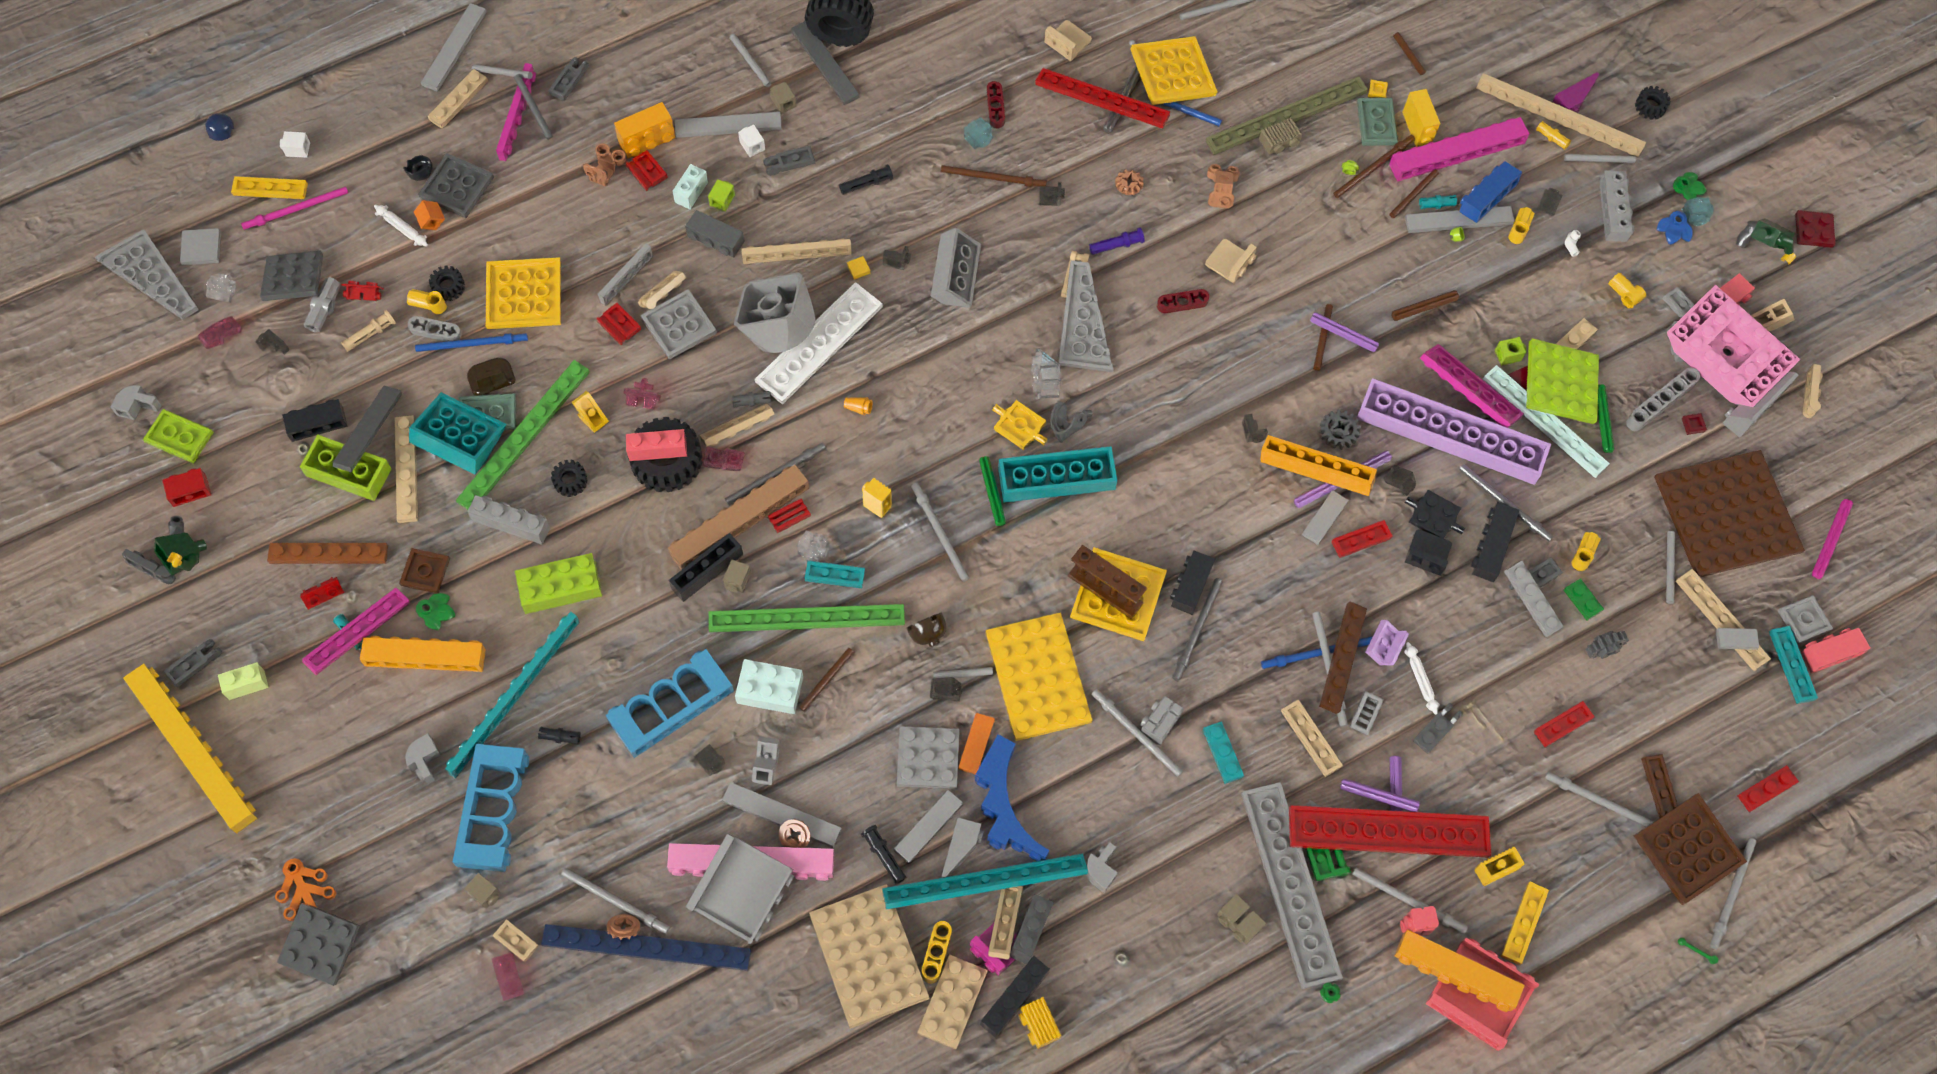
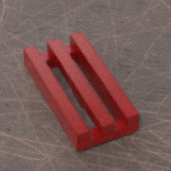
M801 498L768 515V519L776 532L779 533L810 517L811 513ZM804 511L803 514H801V515H799V516H797V517H795V518H793V519H791V520H789V521H787V522L781 524L780 526H777V524H779V523H781V522H783V521H785V520H788V519L792 518L794 515H796V514H798V513Z

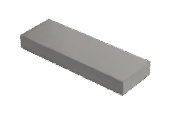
M1332 490L1302 533V536L1319 545L1349 500Z

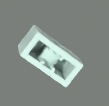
M692 164L689 165L673 189L675 203L691 210L708 184L705 170Z

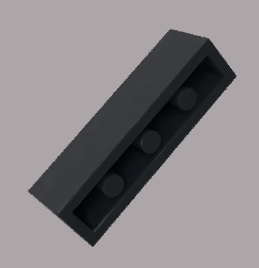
M1497 502L1494 508H1490L1487 518L1490 519L1489 523H1485L1482 530L1484 538L1479 541L1476 549L1479 551L1478 557L1475 556L1471 567L1474 568L1472 575L1491 582L1497 579L1519 509Z
M728 533L669 579L671 589L682 602L686 601L728 568L731 560L736 561L743 556L742 546Z
M1033 956L983 1017L980 1025L997 1038L1046 978L1050 968Z

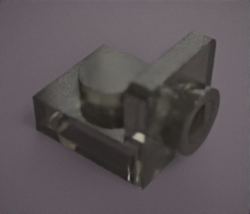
M1058 182L1057 187H1039V205H1061V199L1065 198V188H1062V182Z
M1545 189L1537 210L1554 216L1563 195H1560L1556 189Z
M909 246L904 247L902 254L893 250H884L883 265L904 270L905 265L909 264L911 259Z
M270 329L262 333L255 341L262 351H265L270 346L275 352L279 350L285 355L290 350L286 343Z
M1252 414L1244 415L1242 426L1247 443H1260L1265 440L1268 430H1258L1257 421L1253 419Z
M1393 465L1384 477L1385 483L1400 488L1404 496H1408L1415 489L1416 480L1414 473L1407 469Z
M954 677L931 679L930 698L933 700L953 699L955 702L960 701L962 685Z
M710 744L694 756V759L709 776L713 773H719L725 764L724 758L719 756Z

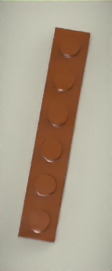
M270 543L267 561L269 564H386L388 545L387 543Z

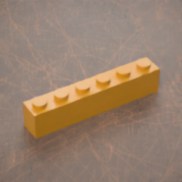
M1270 435L1267 436L1261 450L1260 462L1366 496L1370 495L1377 473L1375 468Z
M370 636V638L363 637L360 661L366 667L483 672L486 649L481 642L476 640L461 642L456 639L441 641L440 639L431 638L428 641L415 637L407 640L395 636L390 637V639Z
M1409 930L1402 935L1394 955L1399 958V962L1405 965H1414L1418 967L1420 972L1427 975H1435L1439 981L1445 984L1451 983L1456 985L1457 989L1461 992H1470L1477 995L1476 998L1480 1001L1491 1002L1496 1005V1008L1504 1012H1511L1517 1007L1525 986Z

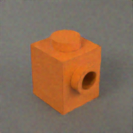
M422 200L414 210L421 229L436 231L445 220L438 202Z

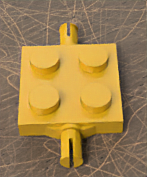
M1016 400L1006 410L998 404L993 407L992 411L1001 416L994 426V430L1019 448L1025 450L1029 443L1034 440L1043 446L1047 443L1048 439L1040 434V430L1046 424V420Z

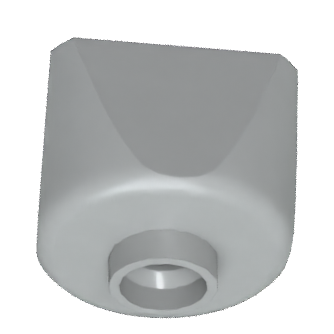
M799 272L750 281L744 286L734 325L760 350L768 353H780L790 350L802 343L813 330L815 325L814 309L803 275Z

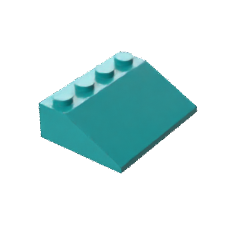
M440 392L409 427V443L476 475L493 451L506 428V423Z

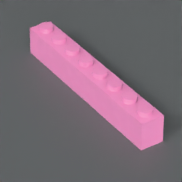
M669 843L667 863L669 873L675 876L693 873V876L703 877L721 845ZM753 846L794 869L792 875L797 880H807L808 877H816V880L826 881L828 878H833L834 849Z

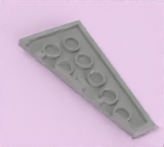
M144 229L95 256L98 262L182 320L199 311Z
M1072 260L1070 262L1058 365L1113 372L1114 369L1111 364L1110 352L1093 286L1090 265L1087 262Z

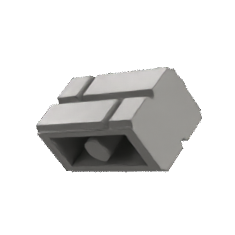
M1163 696L1161 701L1158 699L1155 701L1151 708L1153 710L1150 717L1146 715L1140 724L1143 726L1141 732L1159 745L1163 743L1184 710L1183 707Z

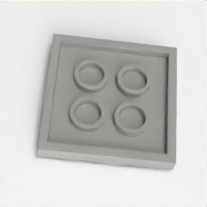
M689 289L641 315V319L669 360L717 334V330Z
M900 726L897 786L957 789L959 729Z

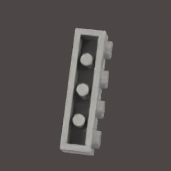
M1605 170L1599 180L1605 240L1627 242L1634 233V224L1631 223L1633 214L1632 209H1630L1631 195L1628 193L1629 179L1626 177V171Z
M475 495L467 511L474 522L542 545L550 530L547 519L543 515L530 514L523 508H512L505 502H494L487 496L479 497Z

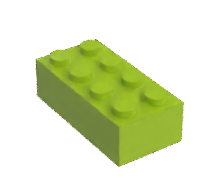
M317 434L300 465L305 476L375 501L392 470L388 461L364 452L352 472L333 467V461L345 444Z
M592 553L515 570L521 606L525 614L602 597L596 562Z

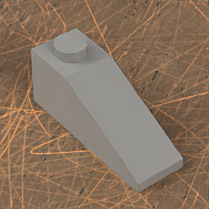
M961 818L957 819L942 878L950 877L974 851L977 842L981 843L984 831L981 830L980 823Z

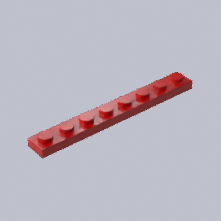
M1042 68L1035 80L1037 86L1162 129L1170 117V111L1045 68Z

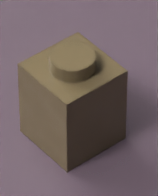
M786 82L776 84L770 88L771 99L781 114L796 107L795 95Z
M731 560L723 578L724 587L731 592L736 593L738 591L743 593L751 574L750 565Z
M479 873L464 888L469 895L486 909L489 905L492 906L497 902L498 895L500 894L499 890Z

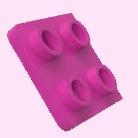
M993 923L979 937L976 935L970 941V950L977 958L981 957L986 962L985 966L990 972H995L999 976L1015 959L1011 957L1004 959L989 956L988 951L994 927ZM1014 933L1013 943L1017 936L1016 933Z

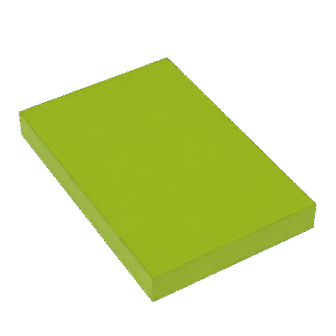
M163 409L143 438V441L194 464L214 432L212 429Z

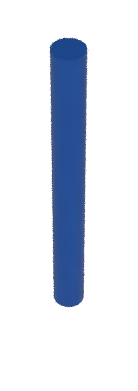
M1177 102L1162 104L1217 126H1220L1222 122L1219 118Z

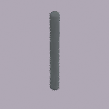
M515 75L514 79L546 139H551L553 135L521 75Z

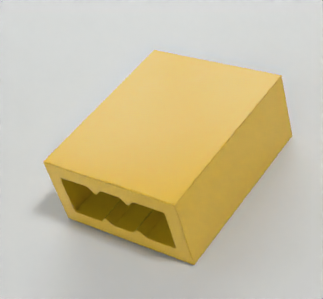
M1427 89L1410 92L1402 113L1410 134L1415 138V146H1424L1429 142H1433L1440 126V121Z

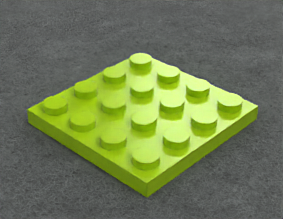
M1532 338L1529 341L1526 408L1595 424L1598 413L1599 355Z

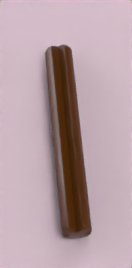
M1456 290L1394 310L1391 316L1394 321H1398L1457 301L1459 294Z

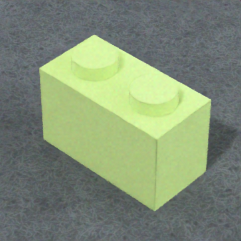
M258 662L218 674L221 691L229 700L269 688L265 671Z

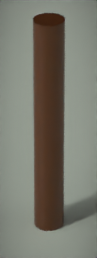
M1399 32L1395 33L1393 37L1420 75L1425 74L1426 70Z

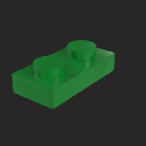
M1581 578L1563 590L1586 621L1604 610Z

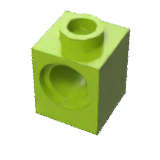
M717 179L708 195L709 205L726 212L735 196L734 185L728 181Z
M1520 337L1499 341L1495 348V353L1501 366L1522 361L1527 351L1526 345L1522 343Z

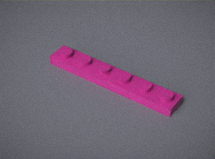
M525 63L523 71L532 72L533 76L531 79H522L531 94L532 82H535L536 72H534L532 64ZM518 86L496 149L498 158L501 161H507L508 155H511L512 142L516 140L517 127L521 125V115L527 106V102Z
M394 588L306 655L302 662L315 675H318L362 641L363 637H367L409 604V599L397 588Z

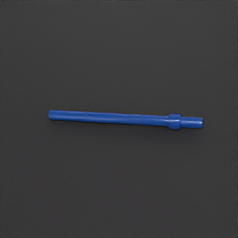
M506 333L504 336L415 345L416 352L500 343L508 345L514 344V342L528 341L527 333L515 335Z
M1373 636L1359 639L1357 648L1369 645ZM1335 645L1329 646L1330 654L1334 653ZM1321 648L1287 656L1278 655L1274 659L1261 661L1262 669L1274 666L1278 668L1283 667L1287 663L1322 656Z

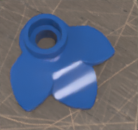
M1681 211L1673 212L1669 217L1661 219L1657 225V231L1665 232L1669 245L1674 244L1680 238L1687 242L1692 239V227L1687 223V217ZM1676 217H1679L1681 222H1677Z

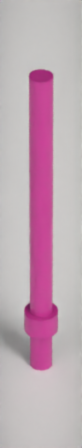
M346 187L263 216L260 214L254 216V219L241 223L244 230L257 225L259 227L265 225V222L348 194V190Z

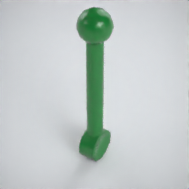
M1685 938L1678 939L1679 945H1685L1709 959L1711 964L1718 963L1717 956L1708 955L1686 942Z

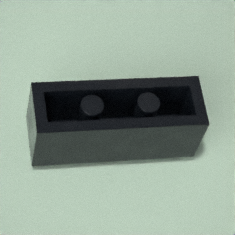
M339 399L328 400L322 404L310 405L304 409L291 410L286 414H282L286 434L291 442L348 427L344 408Z
M1195 550L1191 556L1187 555L1183 565L1186 567L1184 573L1180 572L1177 583H1180L1178 589L1174 588L1170 599L1173 600L1171 607L1193 615L1215 558Z

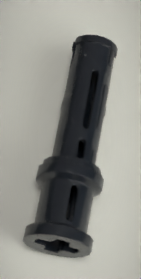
M887 164L884 168L876 171L874 169L871 170L870 174L842 184L840 183L839 188L842 195L871 184L879 185L882 181L893 180L894 178L891 168Z
M873 825L863 831L861 836L862 838L865 837L871 847V852L876 853L895 885H897L907 877L886 846L887 841L882 839L878 833V827Z

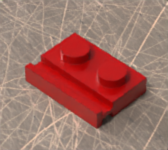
M648 150L634 157L631 162H626V167L646 191L651 186L654 187L668 178L667 173Z
M615 303L606 310L601 317L596 318L597 322L620 345L642 330L641 326L618 303Z

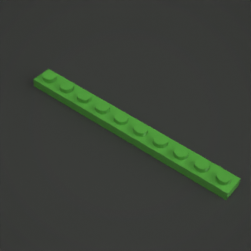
M573 360L456 499L459 505L468 510L475 495L479 497L488 495L590 373L588 368Z
M904 604L709 611V632L905 625Z

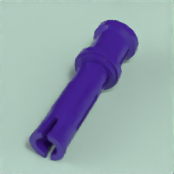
M1139 227L1135 231L1128 233L1125 231L1120 236L1089 244L1091 254L1094 255L1122 246L1128 248L1135 243H1144V234L1141 227Z

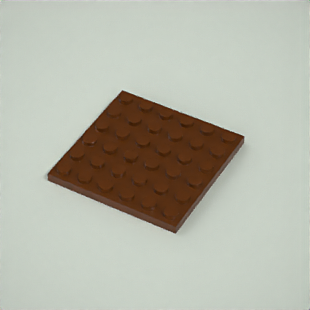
M1761 450L1662 472L1654 476L1691 567L1699 577L1793 556L1805 551Z

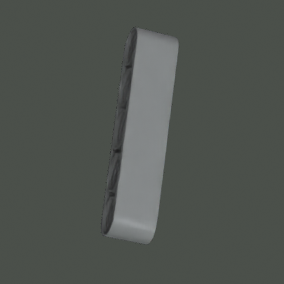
M1692 367L1685 369L1638 406L1627 419V427L1632 431H1639L1689 392L1700 379V372Z

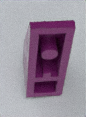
M1596 72L1557 93L1552 103L1578 113L1581 105L1593 88L1599 73Z

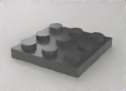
M446 153L418 195L426 201L438 202L440 207L467 218L493 180L494 175L489 171Z
M321 250L267 256L260 293L262 301L317 296L323 261Z
M301 903L277 963L330 985H337L360 925L309 904Z

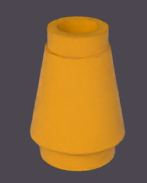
M846 397L844 400V408L865 416L872 411L873 401L868 397Z

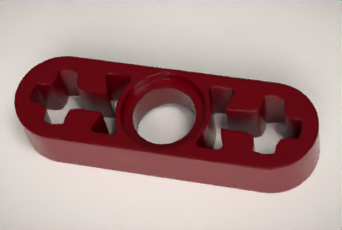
M992 81L988 83L986 92L989 124L991 127L999 129L1005 124L1003 89L1001 83ZM993 88L997 91L996 96H993ZM993 102L1000 103V106L995 108L992 107L991 104ZM995 114H998L999 121H996Z
M1204 289L1162 295L1158 298L1157 309L1161 313H1172L1203 308L1208 304L1209 293ZM1185 298L1188 300V303L1182 305L1178 302V299Z

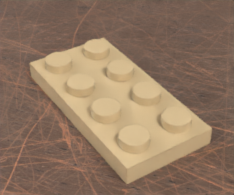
M949 954L917 1034L957 1050L988 970Z

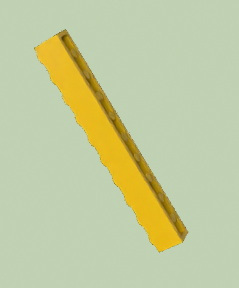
M143 663L123 677V679L227 825L237 834L258 819L254 814L256 809L250 801L246 803L242 798L245 796L244 792L239 786L235 787L232 784L234 778L228 771L224 772L222 770L223 763L217 756H212L210 752L213 749L207 741H201L199 737L202 734L196 726L191 727L189 724L191 719L185 711L181 712L178 709L181 706L174 696L170 697L168 695L170 690L163 681L161 683L158 681L159 674L153 667L149 669Z

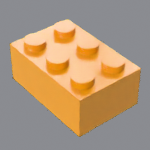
M663 102L614 122L618 143L625 152L627 159L638 156L646 150L654 149L656 146L668 143L676 138L672 118Z

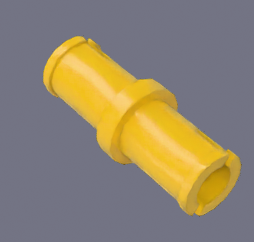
M1544 121L1536 128V131L1546 136L1548 141H1553L1564 150L1571 143L1570 139L1559 133L1560 130L1553 129Z

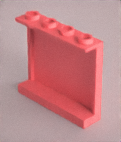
M1465 938L1459 944L1455 951L1456 953L1525 985L1517 1007L1511 1012L1501 1011L1496 1008L1495 1004L1480 1001L1476 998L1477 995L1470 992H1461L1457 989L1456 985L1451 983L1445 984L1441 981L1437 982L1425 1004L1499 1051L1505 1047L1508 1041L1506 1040L1534 989L1539 984L1535 982L1531 975L1523 974L1516 970V966L1512 963L1499 959L1495 952L1491 950L1486 951L1480 947L1476 940Z

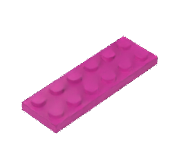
M1437 344L1420 357L1428 368L1436 371L1440 378L1447 380L1456 391L1464 394L1469 402L1476 404L1484 414L1492 417L1498 425L1509 428L1524 415L1523 412L1441 345Z

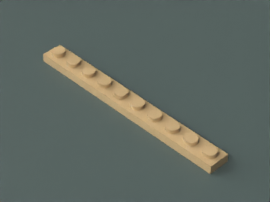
M1484 73L1476 89L1484 93L1491 94L1515 106L1524 108L1531 113L1538 114L1564 127L1571 128L1597 141L1625 151L1630 155L1639 157L1646 144L1645 141Z

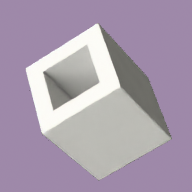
M755 125L745 127L738 132L739 141L749 157L765 150L764 139Z
M284 131L283 138L280 139V148L285 156L307 158L310 141L306 133Z

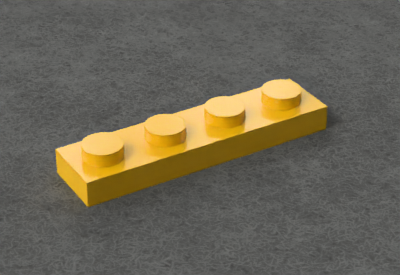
M234 176L231 193L233 196L305 199L308 183L306 180Z
M1530 881L1527 883L1500 957L1518 965L1523 963L1549 892L1548 889Z

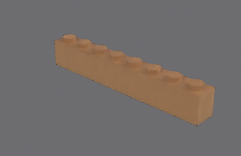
M796 465L786 467L781 474L771 477L760 488L756 487L746 497L737 499L734 505L728 509H722L714 518L705 520L702 526L690 530L682 539L673 541L668 547L670 556L682 570L728 533L734 538L807 491L809 489L808 480Z

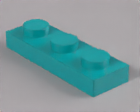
M807 561L805 581L862 589L865 568Z
M1222 721L1203 727L1204 735L1224 784L1242 779L1244 777L1243 771Z

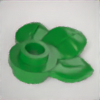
M1687 172L1683 176L1677 177L1673 183L1674 190L1679 194H1683L1684 198L1692 203H1697V195H1703L1707 192L1705 185L1697 181L1698 175L1693 172Z
M437 593L433 594L428 600L424 599L417 603L416 613L424 619L425 625L428 628L440 630L441 621L450 620L455 617L454 610L447 604L450 598L449 595ZM428 606L430 609L428 611H424L422 607Z

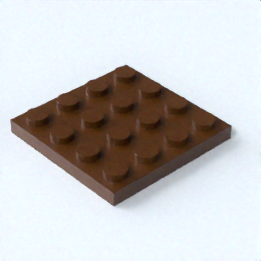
M1699 793L1693 795L1633 835L1681 905L1688 903L1747 862Z

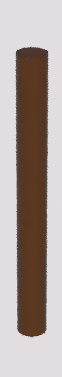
M1434 169L1389 214L1390 217L1396 218L1439 174L1438 170Z
M1327 304L1325 307L1324 316L1331 319L1333 305ZM1322 327L1313 367L1317 371L1321 370L1328 330Z
M847 648L798 706L802 711H805L853 655L854 651L851 648Z

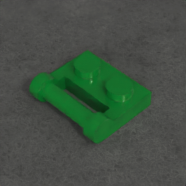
M1306 848L1316 882L1351 873L1350 867H1347L1342 850H1334L1339 869H1335L1329 849Z

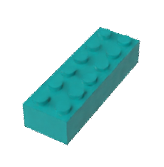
M1112 446L999 459L998 463L1003 503L1116 490L1117 475Z

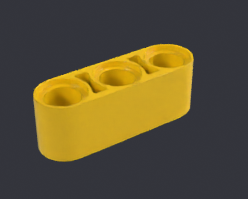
M939 921L934 925L922 966V978L930 984L936 983L939 980L949 947L952 928L946 921ZM945 928L948 934L941 937L937 934V930ZM934 948H940L943 953L935 957L931 954V951ZM928 968H934L937 974L929 977L925 971Z

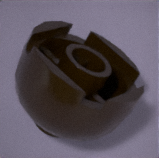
M942 612L906 628L914 642L920 645L928 644L929 647L939 644V639L944 636L946 622Z

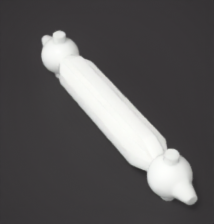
M374 205L376 209L375 215L383 216L388 223L409 239L415 240V246H428L426 242L427 236L419 235L405 221L393 212L387 211V205Z
M1408 642L1406 643L1404 653L1410 657V664L1423 697L1428 701L1426 707L1437 715L1440 704L1434 699V692L1420 658L1416 655L1418 650Z

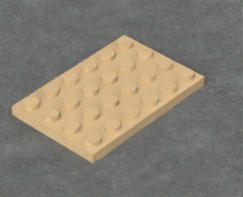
M887 884L809 912L850 1029L929 999L896 908L886 910L882 888H887Z

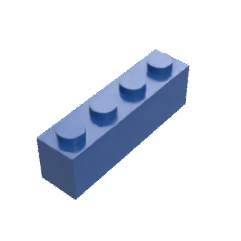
M1506 161L1500 166L1497 165L1489 176L1486 175L1483 178L1481 184L1475 185L1471 193L1462 198L1459 212L1474 222H1479L1518 185L1522 171Z

